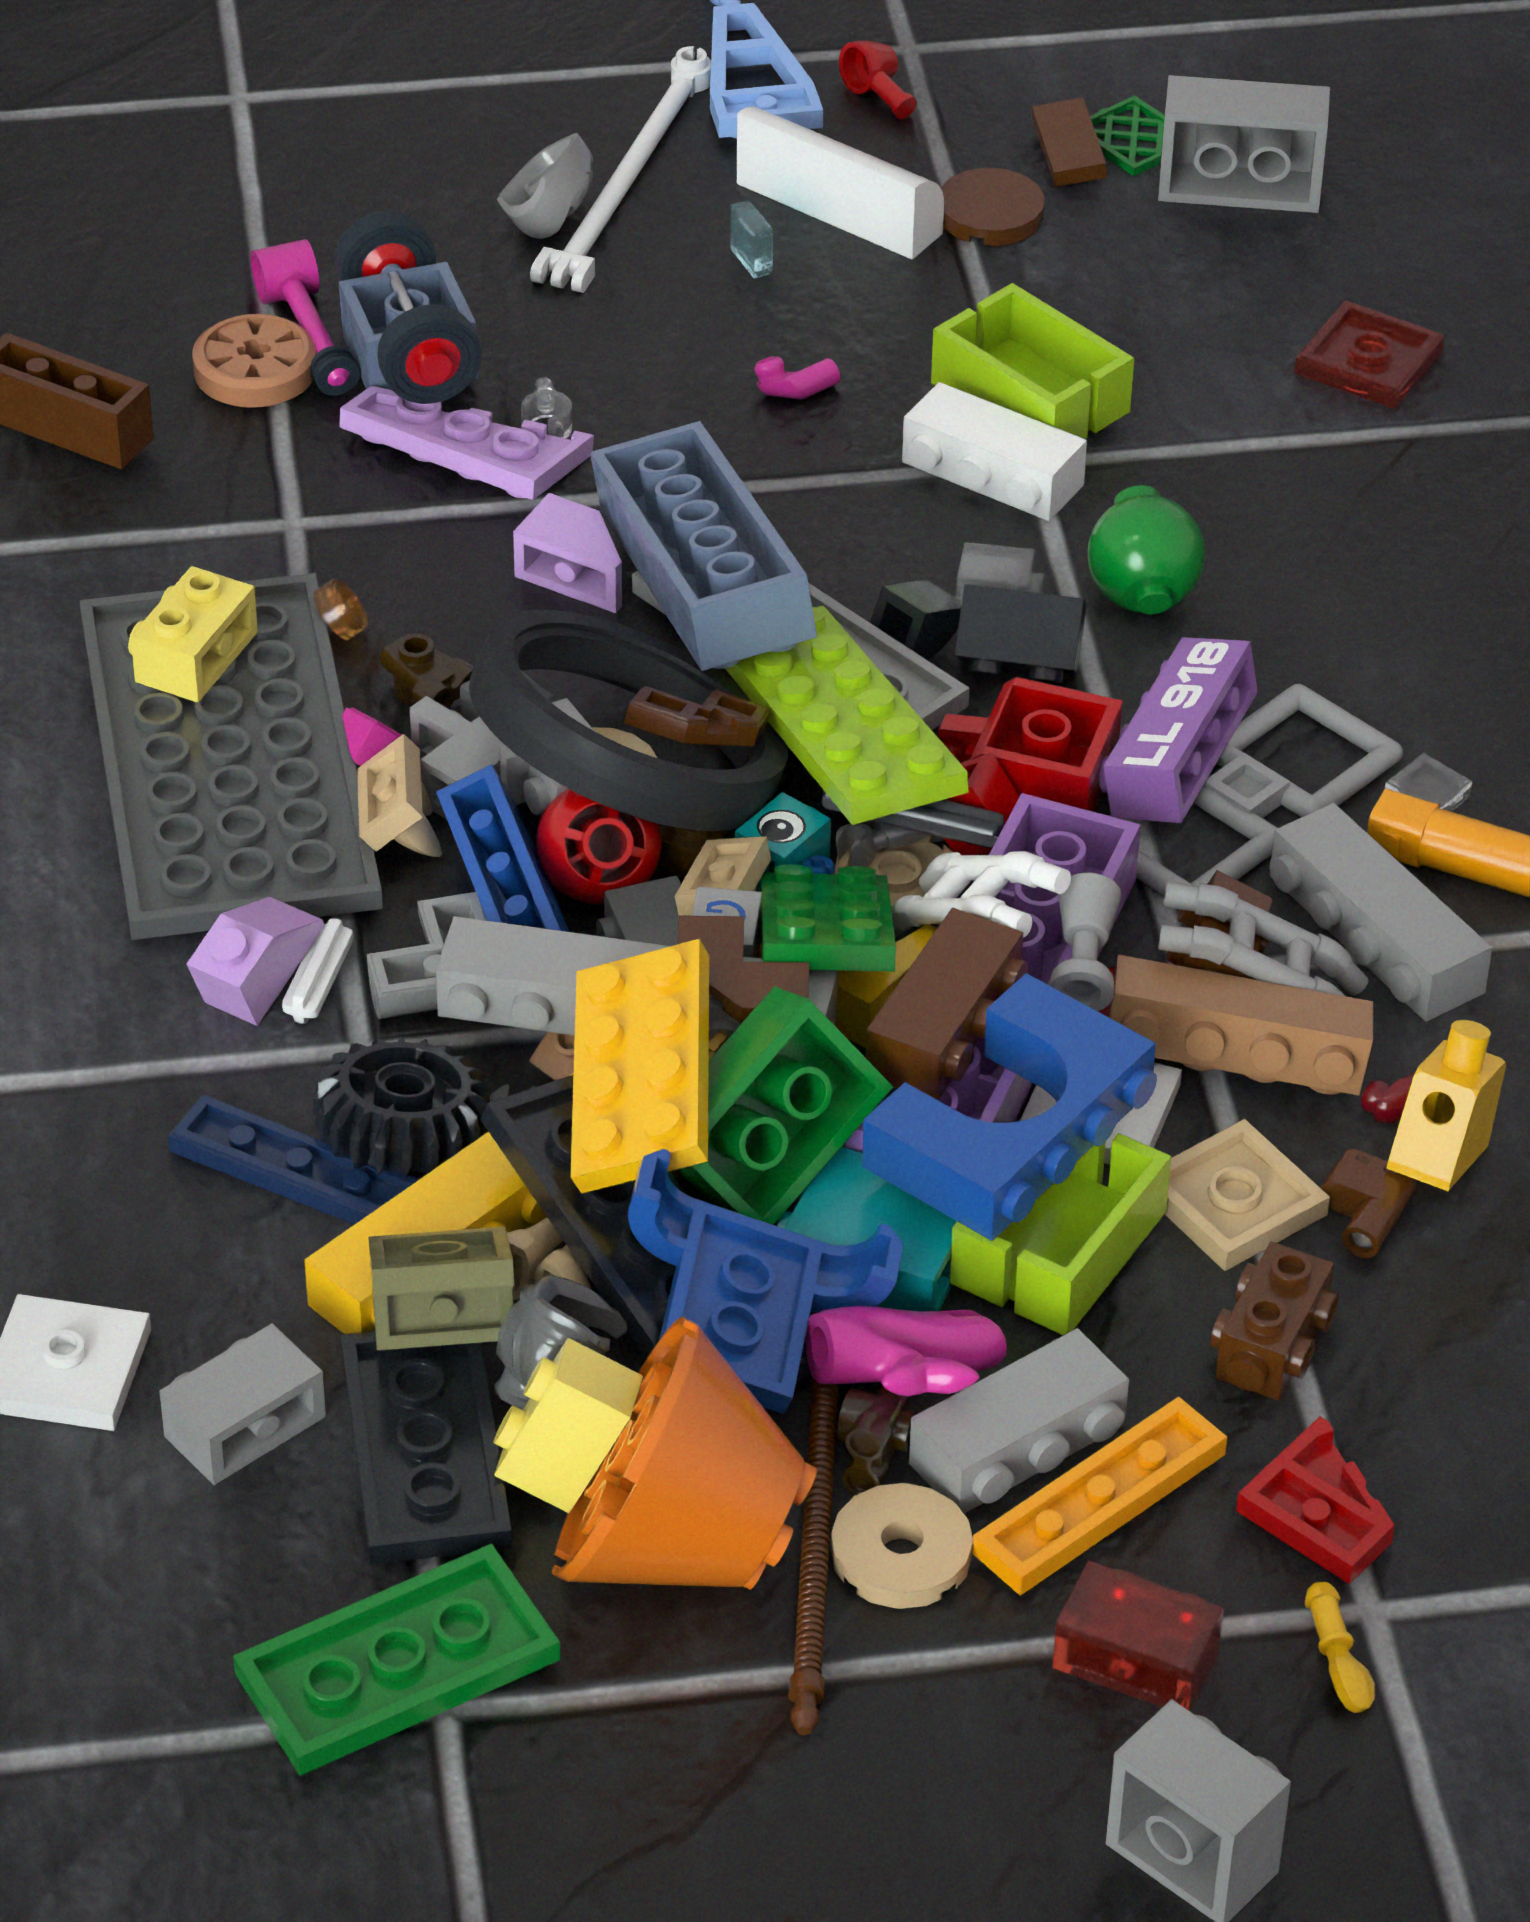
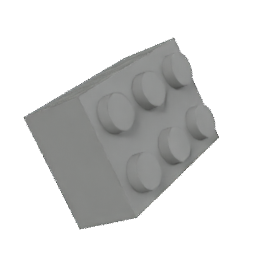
M1169 75L1158 201L1319 213L1328 129L1330 87Z

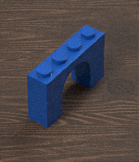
M1026 973L986 1009L984 1056L1044 1089L1057 1103L1044 1113L1027 1120L1011 1123L986 1122L968 1117L904 1082L863 1119L862 1167L993 1241L1012 1222L1018 1223L1022 1221L1031 1211L1035 1200L1053 1183H1062L1070 1175L1076 1162L1094 1145L1101 1146L1112 1134L1116 1124L1133 1108L1140 1109L1148 1102L1157 1083V1075L1153 1073L1156 1043Z

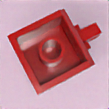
M1015 677L1004 683L989 718L946 714L939 728L938 738L960 763L993 753L1019 796L1021 793L1095 812L1103 793L1099 783L1102 760L1111 754L1120 739L1123 700Z

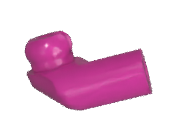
M778 356L762 359L754 367L755 374L759 379L756 385L761 392L768 396L802 400L834 386L840 381L839 369L835 362L829 358L794 372H785L784 361Z

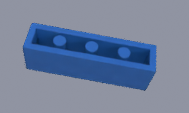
M491 764L436 791L487 921L570 932L550 883L540 866L536 849L519 808L494 766Z

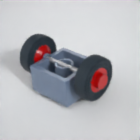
M392 210L368 214L350 225L337 244L335 267L340 279L339 294L343 338L359 367L360 377L365 388L376 386L390 389L399 397L418 404L438 403L459 394L473 379L479 378L481 347L476 332V321L448 263H436L434 244L427 230L414 217Z

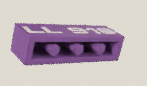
M1181 638L1170 658L1163 661L1159 676L1151 689L1143 694L1140 707L1129 724L1127 723L1123 726L1120 739L1111 754L1102 760L1099 783L1102 792L1108 794L1111 817L1182 823L1258 693L1251 641Z

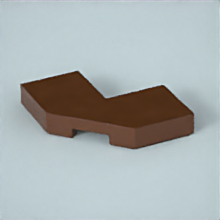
M645 686L640 689L629 703L624 724L680 743L754 747L765 731L771 710H768L766 706L718 690L712 691L703 705Z
M679 915L677 944L700 939L709 954V994L723 1003V1011L740 1024L774 986L809 999V963L743 962L744 916Z

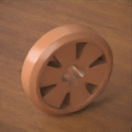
M247 314L232 317L209 327L196 340L192 351L194 378L205 394L225 404L250 408L276 405L298 396L311 385L314 380L311 373V361L316 355V347L307 330L291 320L266 314Z

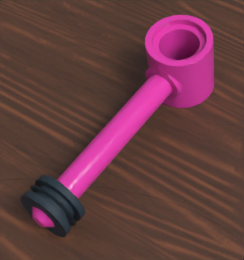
M304 239L252 250L250 254L251 271L254 285L262 304L288 301L299 325L307 330L315 344L316 355L311 361V373L318 388L327 395H341L351 390L359 380V367L347 348L334 345L309 296L319 292L320 283L316 259L308 240Z

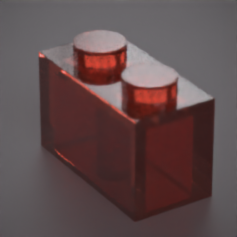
M1088 1560L1056 1622L1052 1668L1161 1707L1165 1706L1172 1699L1188 1711H1191L1219 1654L1224 1608L1206 1602L1196 1595L1180 1593L1140 1579L1128 1571L1112 1569Z

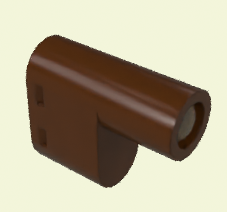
M1349 1149L1335 1163L1321 1189L1330 1196V1209L1351 1217L1341 1235L1345 1248L1357 1257L1372 1258L1378 1253L1416 1189V1181L1411 1177L1387 1169L1388 1161L1360 1150Z

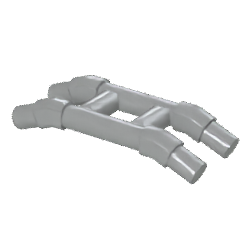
M1167 882L1163 907L1195 911L1196 915L1210 916L1222 922L1228 921L1230 922V931L1227 934L1209 927L1194 925L1193 929L1162 924L1158 950L1190 954V957L1207 959L1217 965L1222 963L1260 981L1345 996L1332 983L1318 976L1310 977V966L1312 964L1318 967L1328 978H1333L1350 996H1355L1366 988L1369 981L1368 977L1352 962L1351 955L1335 940L1321 933L1317 936L1238 898V894L1224 887L1199 883V886ZM1255 934L1285 948V964L1255 951Z

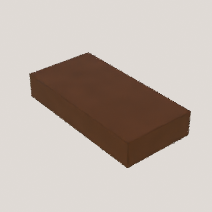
M1083 97L1032 106V121L1055 187L1107 177L1106 161Z

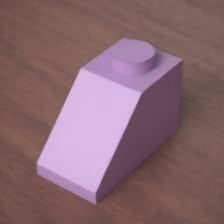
M548 493L513 531L515 577L617 613L622 608V561L600 511Z
M267 897L221 913L186 965L205 1003L258 1026L325 925L323 920L272 897Z

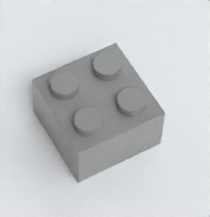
M1171 1699L1114 1753L1106 1845L1214 1922H1229L1279 1873L1291 1781L1284 1777L1269 1760L1252 1755L1223 1735L1212 1721L1206 1717L1194 1715Z

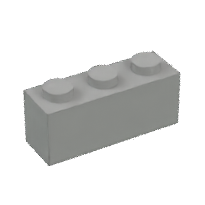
M1076 1328L911 1417L909 1464L932 1489L953 1500L965 1514L983 1503L989 1504L999 1500L1010 1488L1039 1472L1046 1473L1055 1469L1066 1457L1093 1442H1103L1111 1438L1125 1425L1129 1378Z

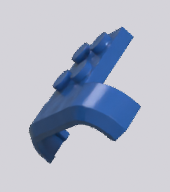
M662 1149L645 1155L637 1172L628 1210V1221L635 1238L646 1250L659 1259L676 1266L660 1338L680 1317H685L697 1323L762 1407L785 1414L793 1399L810 1311L818 1313L823 1310L840 1307L879 1305L889 1296L897 1282L904 1244L893 1229L886 1224L879 1225L875 1233L864 1242L841 1246L828 1244L718 1207L684 1194L671 1182L667 1172L671 1159V1153L668 1150Z

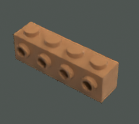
M1118 954L1113 975L1115 985L1114 997L1111 1004L1106 1008V1016L1155 1042V1058L1179 1062L1197 1071L1217 1069L1244 1074L1252 1080L1263 1083L1282 1081L1309 1086L1314 1091L1322 1094L1334 1095L1342 1092L1360 1095L1373 1042V1001Z

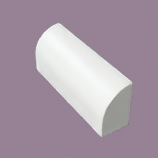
M746 107L737 113L738 185L910 259H914L943 234L944 197L937 183L758 107Z

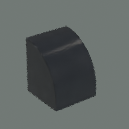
M927 580L886 585L881 588L870 623L928 660L937 654L958 630L962 602Z

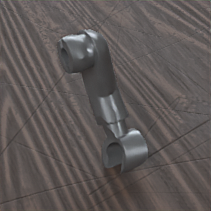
M877 822L875 829L872 830L868 825L858 823L855 825L846 824L838 829L836 833V847L839 860L851 848L853 866L868 867L874 860L875 851L882 848L890 851L931 836V842H939L945 839Z

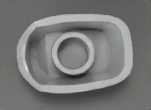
M578 133L569 135L537 153L506 185L498 196L497 201L513 224L523 233L538 239L550 237L559 231L566 217L573 214L582 203L593 177V155Z

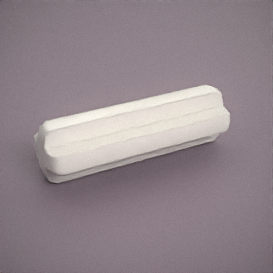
M331 918L327 924H324V928L302 959L283 999V1011L292 1015L297 1023L305 1024L309 1018H315L319 1015L353 943V931L344 927L340 919Z

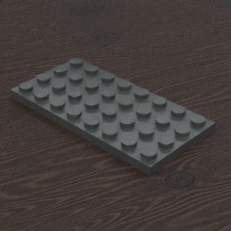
M316 573L241 581L255 586L258 633L199 703L135 682L133 656L129 653L128 649L130 634L134 626L139 621H144L159 604L166 590L79 600L131 940L209 931L221 913L267 897H272L315 917L383 909L382 889L374 850L359 837L358 774L356 764L349 751L342 718L344 707L324 611L319 607V602L321 605L322 602Z

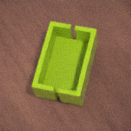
M1014 283L978 302L977 312L968 308L933 329L931 383L935 386L941 382L1083 439H1087L1088 430L1097 433L1130 412L1134 357Z
M1118 1133L1112 1140L1108 1187L1102 1185L1105 1142L1101 1146L1094 1145L1076 1162L1072 1172L1062 1183H1053L1035 1200L1031 1211L1022 1221L1018 1223L1012 1222L993 1241L956 1222L952 1227L950 1284L1000 1307H1003L1009 1299L1015 1301V1314L1061 1335L1073 1331L1167 1212L1171 1156Z

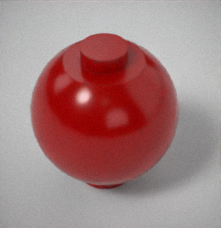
M569 788L557 795L545 809L536 835L537 856L547 879L558 891L568 898L588 905H604V891L648 882L657 868L662 848L661 830L658 823L619 812L586 798Z

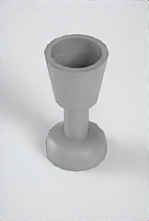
M1092 872L1077 873L1071 875L1068 889L1064 893L1058 894L1064 939L1072 947L1071 959L1063 961L1054 968L1049 979V985L1088 1007L1100 1011L1111 1004L1115 985L1113 974L1104 964L1097 961L1098 949L1107 943L1122 896L1120 887L1115 881L1105 875Z

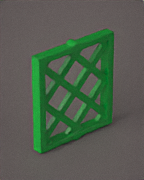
M1136 95L1111 107L1102 108L1099 112L1090 116L1093 126L1099 123H1106L1105 130L1094 129L1097 137L1104 138V142L1098 138L1104 157L1130 175H1138L1161 163L1165 115ZM1126 110H1133V117L1115 116ZM1140 112L1149 118H1140ZM1112 124L1132 125L1131 132L1112 130ZM1138 126L1158 127L1157 134L1138 132ZM1111 138L1130 140V146L1110 145ZM1137 140L1157 142L1156 148L1137 147ZM1122 154H1129V159ZM1136 155L1150 156L1140 162H1135Z

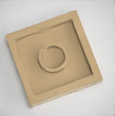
M1243 1119L1171 1158L1167 1212L1165 1215L1224 1271H1227L1265 1250L1270 1241L1278 1243L1327 1216L1330 1196L1246 1119Z

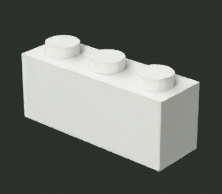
M941 382L932 388L904 416L903 463L1047 521H1050L1084 486L1086 439Z

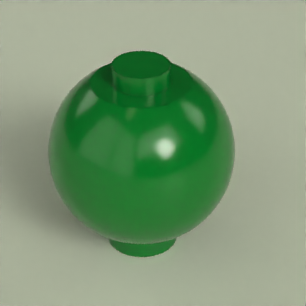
M1143 485L1129 487L1117 494L1114 499V505L1095 524L1088 543V566L1094 583L1112 603L1133 612L1148 615L1159 614L1184 600L1197 585L1205 564L1203 535L1198 524L1186 509L1170 499L1160 497V493L1155 488Z

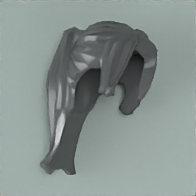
M547 1275L537 1283L527 1285L520 1292V1300L511 1306L498 1333L496 1354L504 1363L505 1368L502 1376L494 1385L495 1395L510 1405L523 1410L530 1399L523 1395L525 1387L542 1357L554 1361L567 1338L604 1356L605 1352L610 1350V1339L596 1335L587 1327L591 1326L605 1330L617 1339L626 1334L627 1321L623 1319L618 1310L611 1308L596 1292L567 1278Z

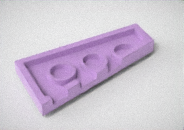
M370 386L340 408V428L361 435L368 442L385 444L406 452L416 460L432 462L456 471L466 479L480 480L504 489L508 494L517 498L534 500L589 458L590 452L593 451L594 435L574 431L571 435V440L547 435V424L524 420L521 428L493 423L492 412L470 408L469 410H457L448 413L441 411V402L429 404L413 403L399 397L390 389Z

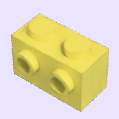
M191 566L174 586H169L166 589L159 604L144 621L141 620L134 626L130 634L128 649L129 653L133 656L135 682L199 703L258 633L255 586Z
M567 1338L554 1361L542 1357L536 1365L524 1390L523 1395L530 1398L524 1409L521 1410L512 1405L505 1415L493 1442L503 1448L494 1476L570 1513L631 1418L643 1375Z

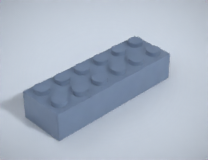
M701 421L590 452L602 515L701 671L710 668H729L736 665L741 659L769 651H787L795 647L799 642L817 638L807 574Z

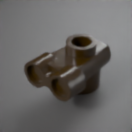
M408 633L384 647L380 656L381 665L393 675L395 697L398 701L408 706H413L425 696H428L449 709L453 702L460 698V686L470 681L474 668L472 664L462 657L453 659L434 648L433 640L424 634Z
M883 1385L880 1386L876 1394L855 1388H850L847 1392L838 1419L837 1441L846 1444L847 1450L854 1459L848 1464L842 1476L843 1484L851 1494L858 1495L881 1485L888 1473V1464L895 1449L905 1452L910 1450L911 1417L918 1414L917 1411L909 1409L910 1396L894 1394L886 1390Z

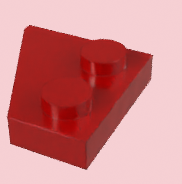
M1319 1416L1238 1493L1236 1511L1346 1583L1351 1584L1392 1544L1395 1525L1380 1501L1374 1499L1368 1493L1366 1479L1355 1462L1346 1463L1333 1443L1334 1429L1329 1421Z

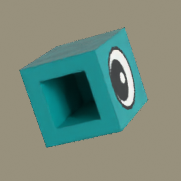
M783 792L735 831V838L767 836L771 860L764 873H774V868L780 865H801L805 859L809 860L810 856L830 858L831 818ZM761 879L756 886V889L761 891Z

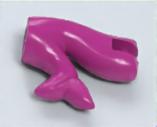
M876 1306L833 1308L812 1314L808 1318L805 1336L809 1371L813 1379L818 1383L850 1384L879 1382L882 1383L886 1390L899 1396L908 1397L926 1392L950 1394L961 1391L979 1379L976 1371L994 1368L1003 1360L1007 1351L1006 1339L1000 1327L992 1320L981 1316L973 1310L908 1311Z

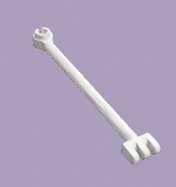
M694 46L683 47L677 51L676 56L671 61V85L565 249L561 251L543 247L531 267L530 280L532 282L543 284L551 273V286L564 288L572 276L571 290L581 293L586 291L595 277V258L586 256L686 99L710 87L711 60L707 57L705 50L702 48L697 49V60H695Z

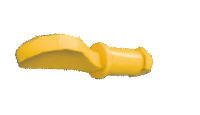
M1315 1582L1307 1589L1305 1607L1310 1609L1320 1640L1318 1648L1321 1654L1328 1658L1329 1673L1340 1701L1346 1709L1353 1713L1363 1712L1370 1708L1375 1699V1683L1369 1670L1349 1653L1354 1639L1347 1632L1339 1607L1340 1596L1338 1592L1328 1582Z

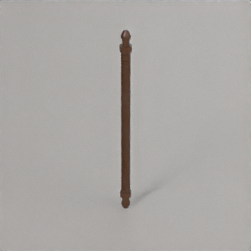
M813 1377L807 1463L817 1468V1474L804 1502L794 1673L789 1678L788 1693L789 1699L795 1704V1707L791 1710V1722L800 1735H809L819 1723L820 1712L816 1706L824 1700L825 1693L822 1660L839 1384H821L813 1379Z

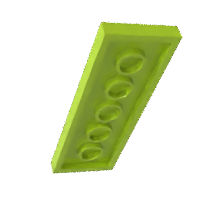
M824 605L812 607L817 638L799 642L795 647L787 651H769L741 659L736 665L725 668L752 702L766 706L768 710H771L768 718L770 725L852 825L969 793L967 770Z

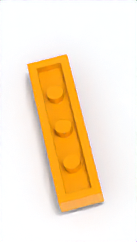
M1178 1396L974 1534L972 1554L1021 1596L1225 1456L1227 1436Z

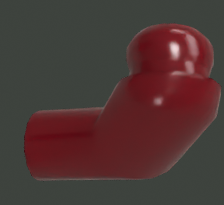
M1415 1072L1395 1081L1391 1086L1380 1079L1370 1082L1361 1095L1360 1101L1363 1110L1374 1114V1120L1379 1123L1393 1124L1400 1120Z

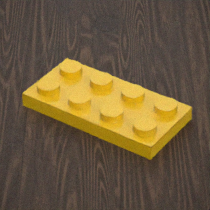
M700 939L576 971L571 1179L581 1194L636 1180L643 1157L662 1149L668 1150L671 1153L667 1172L708 1162L709 954Z

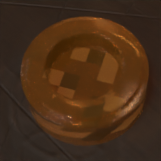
M331 579L315 590L314 599L317 608L326 623L338 636L349 640L367 628L368 618L361 601L343 581Z

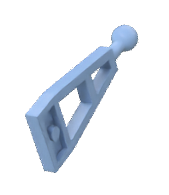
M709 0L714 5H717L713 7L710 112L719 138L732 137L737 139V113L750 106L758 107L808 129L823 128V108L814 82L755 3L741 4L740 0ZM746 30L752 39L727 41V31ZM771 64L785 83V85L726 90V68Z

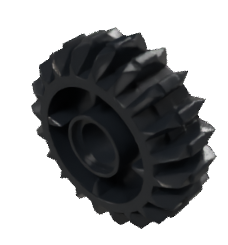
M400 1036L397 1042H385L375 1037L371 1046L353 1043L348 1053L340 1052L333 1054L331 1064L322 1067L321 1076L317 1080L313 1102V1114L316 1115L315 1126L320 1130V1141L332 1145L333 1156L340 1158L351 1157L354 1168L369 1165L376 1168L378 1175L383 1174L387 1170L397 1171L404 1178H406L409 1172L416 1171L427 1175L488 1132L480 1119L487 1103L493 1101L490 1098L491 1087L485 1083V1072L473 1068L470 1057H454L451 1046L437 1049L429 1046L427 1039L420 1043L406 1042L402 1036Z

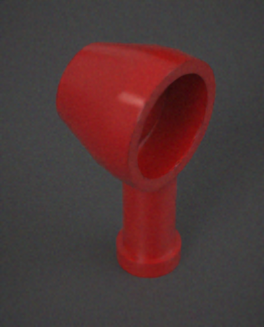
M858 40L849 42L842 48L839 55V71L845 86L851 92L864 94L874 91L891 108L892 113L898 119L907 118L913 113L917 106V100L910 93H905L891 79L898 69V59L892 47L873 41Z

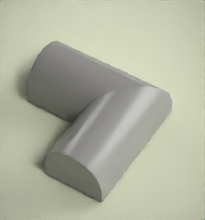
M476 892L417 901L418 915L427 944L367 954L370 990L378 1019L438 1009L436 966L453 917L487 921Z

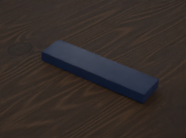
M205 1094L198 1099L168 1135L169 1149L172 1153L354 1225L420 1179L410 1174L404 1178L400 1172L388 1170L378 1175L376 1168L369 1165L354 1168L351 1157L340 1158L333 1156L332 1145L323 1143L320 1139Z

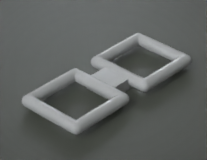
M1294 684L1240 722L1216 763L1222 768L1207 778L1193 804L1250 840L1192 883H1189L1139 850L1136 878L1165 896L1167 882L1199 886V883L1207 884L1216 870L1238 880L1272 855L1274 830L1277 827L1263 819L1280 805L1300 817H1304L1332 803L1339 806L1399 762L1403 755V749L1395 740L1302 684ZM1298 710L1369 753L1312 795L1242 752L1243 749ZM1122 819V820L1130 821V822L1137 823V824H1140L1142 821H1144V820Z

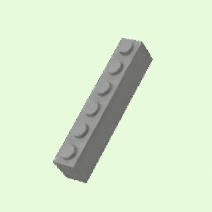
M454 916L436 966L438 1016L575 1035L576 971L670 946ZM743 956V962H763V959ZM809 970V999L835 1025L837 1018L838 970ZM709 994V1041L717 1032L720 1033L722 1030L726 1031L729 1038L741 1024L723 1011V1003Z

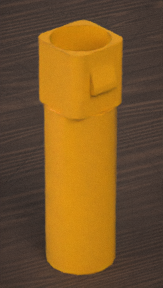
M1390 789L1383 791L1370 814L1367 833L1398 862L1417 868L1423 865L1530 898V835L1440 809L1439 804Z

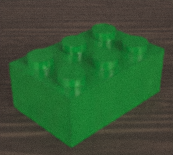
M774 986L709 1060L708 1162L677 1169V1171L710 1204L774 1225L862 1124L863 1119L889 1093L893 1086L810 999Z

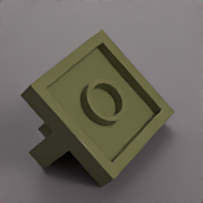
M505 1226L368 1237L377 1350L498 1341V1333L508 1311L513 1305V1259Z

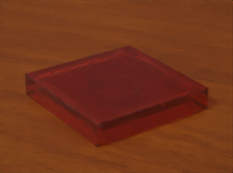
M1344 301L1296 357L1294 373L1395 409L1441 354L1445 335L1358 304Z

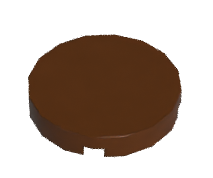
M999 168L967 170L949 178L941 187L944 197L943 228L963 241L970 242V236L984 238V245L989 246L1015 244L1034 235L1039 229L1040 220L1043 219L1045 196L1039 185L1027 176L1014 171Z

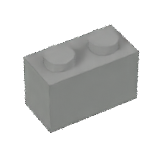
M273 1323L248 1338L236 1341L225 1352L195 1370L179 1375L171 1384L159 1390L164 1437L213 1485L326 1417L323 1371Z

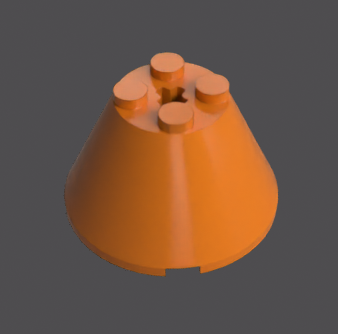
M680 1317L663 1334L638 1373L643 1375L631 1418L570 1513L567 1514L554 1555L565 1560L566 1564L563 1567L555 1565L552 1569L553 1575L566 1582L714 1587L743 1586L751 1590L759 1580L766 1564L775 1567L790 1542L793 1528L784 1524V1521L792 1504L800 1506L806 1498L815 1480L817 1468L804 1462L803 1457L699 1325L685 1317Z

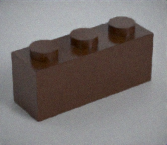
M6 333L0 338V425L119 469H123L154 439L149 384L10 333Z
M951 908L866 1030V1059L894 1088L898 1089L906 1082L939 1101L952 1080L959 1082L963 1079L969 1068L974 1047L981 1038L985 1039L986 1009L1023 975L1028 974V962L1022 960L1023 932L965 911Z

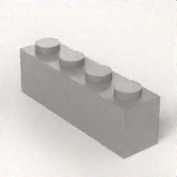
M1335 803L1274 830L1270 877L1281 891L1290 894L1311 914L1314 921L1321 928L1327 929L1351 952L1359 964L1370 969L1390 988L1397 1000L1406 1003L1425 1022L1485 994L1492 946Z

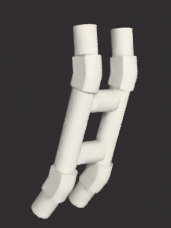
M1013 851L1006 855H960L958 852L940 854L929 863L927 870L919 878V885L923 892L926 893L923 898L920 895L904 896L891 906L894 936L899 937L911 927H920L922 924H941L953 907L1022 931L1024 938L1032 927L1031 915L1006 906L1004 901L995 898V896L1008 881L1010 883H1021L1032 888L1038 886L1062 894L1070 885L1071 874L1069 870L1047 863L1043 857L1025 851ZM971 881H974L973 884L961 896V898H957L961 894V892L968 886V884Z

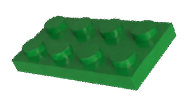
M796 864L780 865L774 868V873H763L761 877L763 962L809 963V970L895 972L896 944L887 875H876V871L873 868L865 866L841 867L838 869V874H812V868Z
M492 1544L233 1655L236 1677L299 1776L561 1660L560 1641Z

